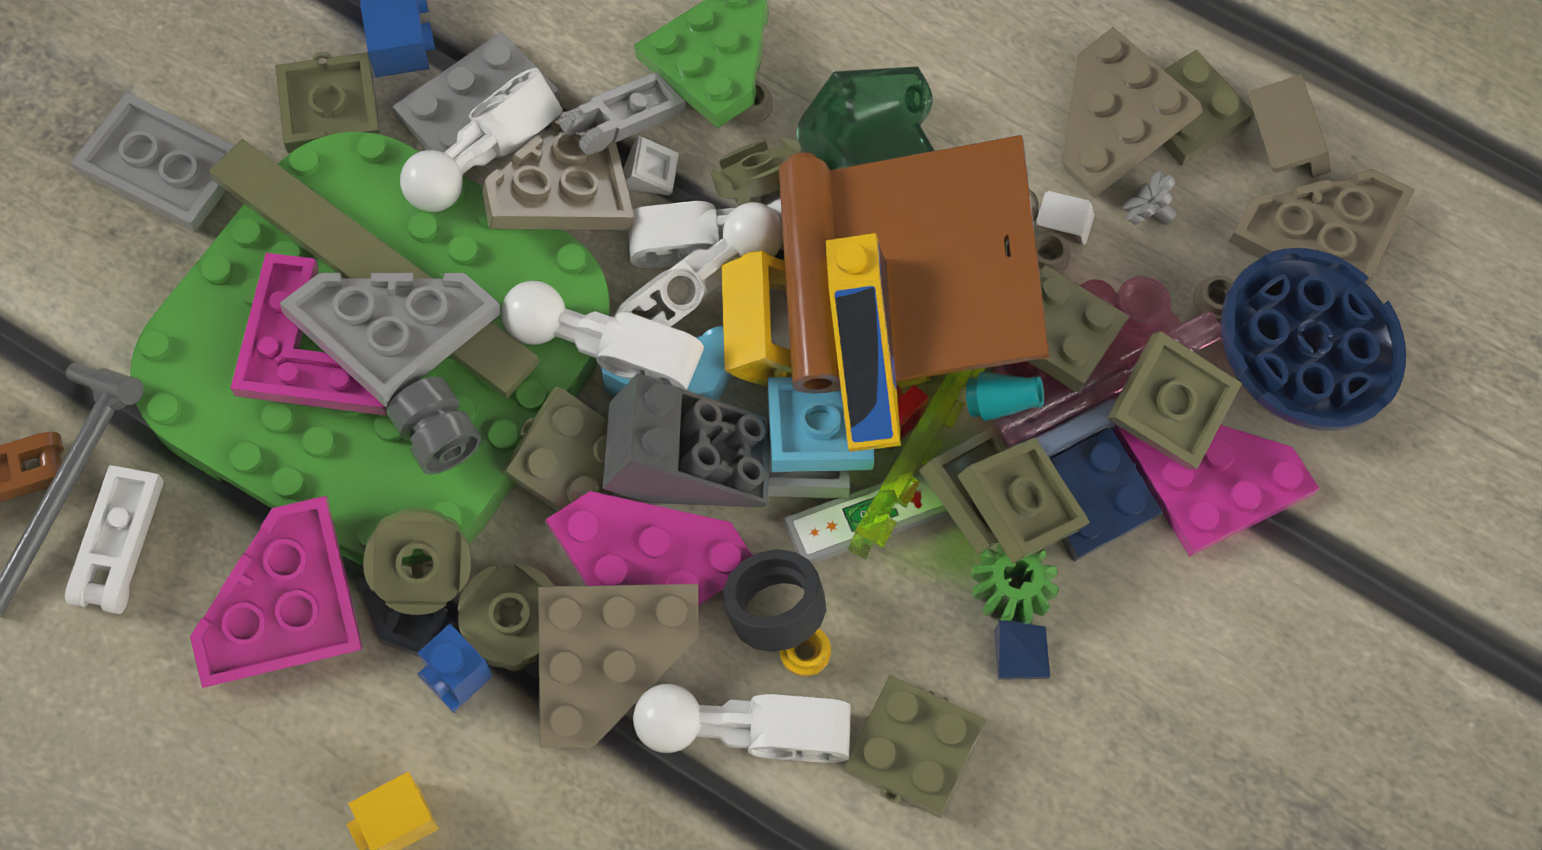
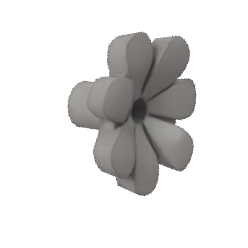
M1158 171L1152 175L1150 186L1147 183L1141 185L1135 193L1138 198H1129L1122 206V209L1128 212L1126 220L1137 225L1143 219L1146 220L1154 215L1163 225L1170 223L1177 214L1176 210L1169 204L1173 198L1169 191L1176 183L1172 175L1165 176L1162 171Z

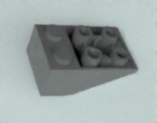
M636 374L609 403L603 489L648 503L765 507L768 505L769 418Z

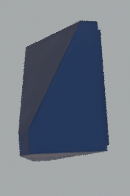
M1009 620L998 621L994 629L998 680L1049 679L1050 666L1046 627Z

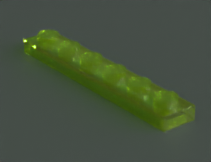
M986 368L948 373L855 530L848 551L866 560L874 545L882 549L885 547L898 523L891 518L898 504L905 508L908 507L921 481L913 477L921 464L924 466L930 460L937 457L944 443L937 439V436L943 426L951 430L953 429L966 405L959 398L966 388L967 380L972 377H978L980 372L986 371Z

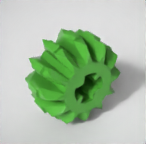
M1000 543L997 545V552L989 548L982 552L980 556L982 564L974 566L971 577L979 582L972 590L973 598L988 599L982 610L984 616L991 615L997 609L1002 612L1001 621H1011L1015 614L1021 623L1030 624L1033 620V613L1040 616L1047 614L1050 609L1048 600L1055 599L1059 588L1051 582L1058 573L1057 566L1042 565L1047 555L1046 549H1042L1034 555L1032 554L1012 564ZM1009 576H1015L1020 579L1018 586H1021L1020 589H1015L1009 585L1012 580Z

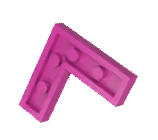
M266 253L230 387L236 397L387 416L388 406L385 407L327 353L299 349L303 332L282 312L280 302L318 274L319 267L316 260L313 258Z

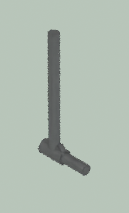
M72 363L67 368L66 376L68 380L91 388L94 401L96 402L0 574L1 618L115 410L119 411L126 405H133L141 399L143 385L137 378L107 368L95 369L80 363Z

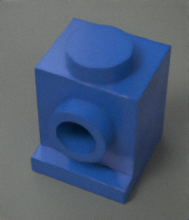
M451 624L418 652L425 667L417 675L453 713L493 677L486 660Z

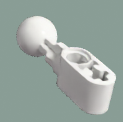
M532 68L518 74L474 108L469 114L471 122L458 132L457 142L444 153L436 150H425L414 154L406 161L400 174V186L404 197L412 206L425 212H439L449 208L461 194L463 186L462 175L474 165L484 167L492 159L507 156L518 150L562 113V107L540 70Z
M780 194L770 199L766 205L771 207L782 220ZM689 201L634 209L635 219L632 227L628 230L631 263L636 267L645 269L675 266L697 248L708 250L723 239L724 223L728 215L735 208L716 210L715 206L709 202ZM782 244V246H781V248H780L781 251H784V245H783V244Z
M750 202L738 206L728 215L724 223L723 239L708 250L697 248L671 269L660 273L617 307L614 317L620 312L632 313L633 309L636 311H646L657 304L664 311H654L646 319L669 327L673 326L701 303L702 299L722 285L723 264L739 259L745 253L762 250L774 257L783 244L781 218L771 207L762 203ZM674 277L683 279L688 286V296L679 305L673 303L667 294L668 284Z
M526 281L516 285L507 293L501 307L503 325L507 332L517 341L529 345H538L550 341L555 336L575 343L580 353L596 358L597 363L606 371L631 380L636 374H640L687 390L704 350L703 344L696 337L632 313L620 312L615 317H610L596 311L583 315L566 309L560 294L552 286L540 281Z
M661 684L649 689L640 697L633 714L634 728L639 739L650 749L661 753L680 751L690 745L696 737L719 738L726 747L748 749L749 754L761 758L818 763H839L849 759L851 705L841 700L764 694L754 696L751 701L729 700L722 707L699 705L695 697L681 686Z

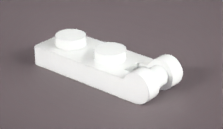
M109 465L66 587L65 601L68 605L85 608L91 603L101 605L102 611L123 613L129 599V585L164 484V480L159 474ZM97 570L109 572L105 585L94 583Z

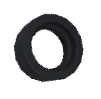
M775 549L759 552L745 559L729 574L723 589L724 607L734 631L741 641L758 650L775 652L791 649L803 643L818 630L827 611L825 593L817 570L809 559L794 551ZM785 583L797 585L804 589L802 599L792 609L781 615L760 617L751 615L746 611L749 601L759 591L769 586Z

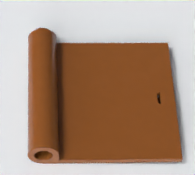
M1022 135L836 170H829L823 160L816 158L811 153L793 154L780 165L779 183L792 385L795 390L812 394L841 390L828 286L826 240L876 233L887 260L896 382L1050 358ZM1009 239V243L1007 244V254H1006V245H1005V243H1006V241Z

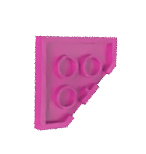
M1118 425L1114 429L1115 435L1131 461L1135 462L1137 471L1143 476L1145 484L1189 557L1313 496L1320 489L1293 447L1227 426L1220 425L1198 469L1192 470L1186 469Z
M589 491L545 520V523L586 586L698 584V605L724 589L729 574L742 561L753 556L731 522Z
M327 495L274 507L260 526V530L245 553L242 554L219 590L220 592L190 635L202 688L362 650L363 644Z

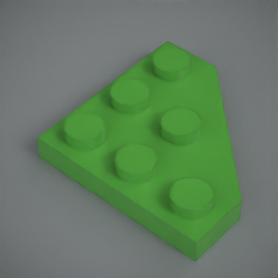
M703 0L634 44L636 58L653 73L657 72L686 102L716 128H719L754 104L756 74L760 70L764 45V26L767 25L769 15L767 0Z

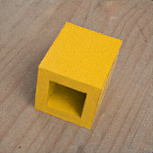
M409 771L348 803L355 819L349 821L347 827L359 850H402L439 830L416 780Z

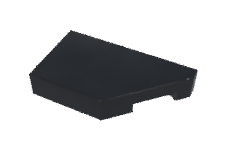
M360 577L357 582L378 638L384 645L420 657L418 652L445 628L450 617L449 610L444 607L436 612L423 615L397 612L385 604L386 601L378 597L374 590H371L365 578Z

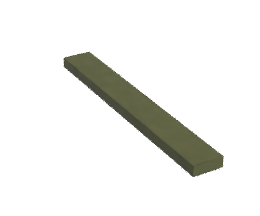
M241 139L208 171L214 182L336 273H341L343 278L371 279V273H413L414 279H433L244 139ZM492 322L449 355V357L506 399L513 394L540 364L539 357Z

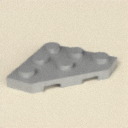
M319 273L280 302L283 314L385 407L389 405L398 393L420 380L501 314L499 302L465 273H444L443 279H414L413 273H371V279L342 278L341 273Z

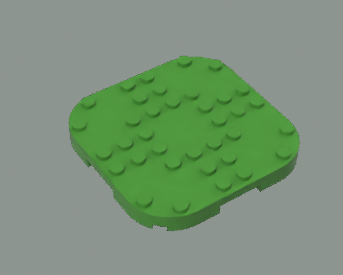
M368 132L337 133L318 138L295 149L278 163L280 167L431 278L443 279L444 273H465L499 302L500 312L505 296L513 287L526 281H540L552 286L560 294L566 309L583 315L596 311L611 317L608 287L598 262L583 244L565 231L558 229H489L482 194L483 186L463 175L461 194L449 208L439 212H425L412 206L402 193L400 174L406 161L420 151L399 140ZM244 204L154 313L137 340L131 360L130 376L140 380L143 385V395L136 403L142 417L160 441L177 456L220 482L224 479L270 508L327 495L341 555L356 563L363 565L366 544L381 519L408 508L433 509L447 517L453 518L458 522L462 533L470 544L484 529L515 485L514 481L503 475L500 471L522 438L518 433L523 424L529 418H535L553 388L560 386L576 397L598 366L596 358L580 353L575 343L556 336L550 341L538 345L520 342L539 357L540 364L513 394L506 399L448 356L420 380L436 376L444 378L459 401L460 407L458 411L467 413L481 435L482 441L478 449L464 462L448 471L433 475L423 473L410 452L413 443L411 440L402 439L388 414L385 416L236 397L230 387L265 254L273 253L313 258L319 267L318 274L336 273ZM501 314L491 321L509 334L503 325ZM303 332L299 349L324 352ZM420 548L413 549L411 555L403 556L402 558L403 563L410 565L433 560L432 556L424 555L423 549Z

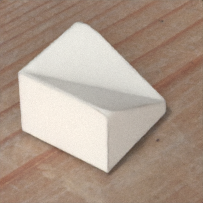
M1048 191L1045 192L1037 217V225L1070 233L1081 245L1085 246L1095 214L1092 204L1088 200Z

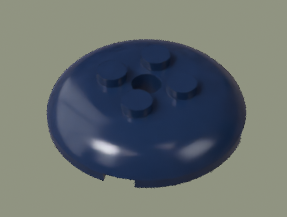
M1288 248L1265 254L1261 259L1245 268L1230 286L1224 300L1221 315V338L1226 358L1234 375L1242 383L1245 391L1274 416L1307 429L1319 431L1344 430L1369 421L1390 404L1396 396L1403 381L1406 368V343L1403 330L1389 300L1383 304L1376 293L1365 283L1369 277L1349 262L1326 252L1308 248Z

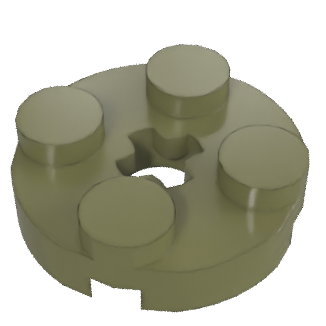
M779 139L782 148L768 149L766 141L744 146L727 154L719 160L721 170L718 172L713 168L711 171V177L717 194L723 198L736 199L738 206L750 202L761 203L765 199V194L780 189L779 167L791 155L803 153L801 145L791 139Z
M408 508L381 519L377 528L368 539L363 560L365 579L371 590H374L378 597L386 601L385 604L393 610L410 615L429 614L446 606V602L453 599L465 587L471 569L469 543L462 533L458 522L441 512L428 508ZM415 548L423 549L424 555L432 556L433 564L424 565L423 573L419 574L412 573L411 565L402 562L403 556L411 555Z
M514 564L515 567L505 566L502 568L493 566L481 571L469 581L459 598L458 623L461 635L486 660L488 665L504 667L510 671L521 670L528 664L539 660L538 587L554 586L544 573L526 564ZM517 604L523 608L519 614L522 621L518 625L510 624L507 627L499 625L502 618L498 610L504 606L512 609Z

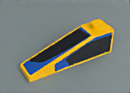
M876 233L826 240L828 286L848 449L850 452L901 446L886 256Z

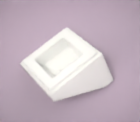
M638 136L623 169L628 190L662 195L672 194L679 153L642 136Z

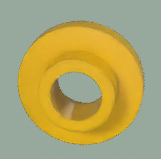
M818 628L803 643L791 649L779 651L781 662L789 672L801 677H810L820 673L827 666L831 656V644L826 634ZM802 644L809 645L814 650V656L807 660L801 659L796 655L795 649Z

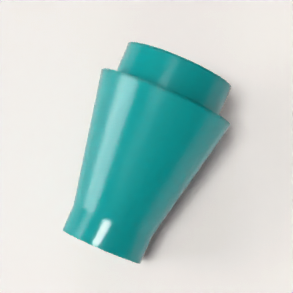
M980 372L978 377H972L967 380L966 403L968 412L972 418L981 417L986 422L1030 408H1040L1044 403L1042 380L1040 377L1026 378Z

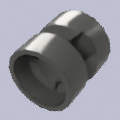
M439 376L428 377L409 385L392 399L386 411L402 439L411 440L413 443L410 452L423 473L428 475L440 474L461 464L478 449L482 441L481 435L467 413L458 411L460 407L458 399L445 379Z

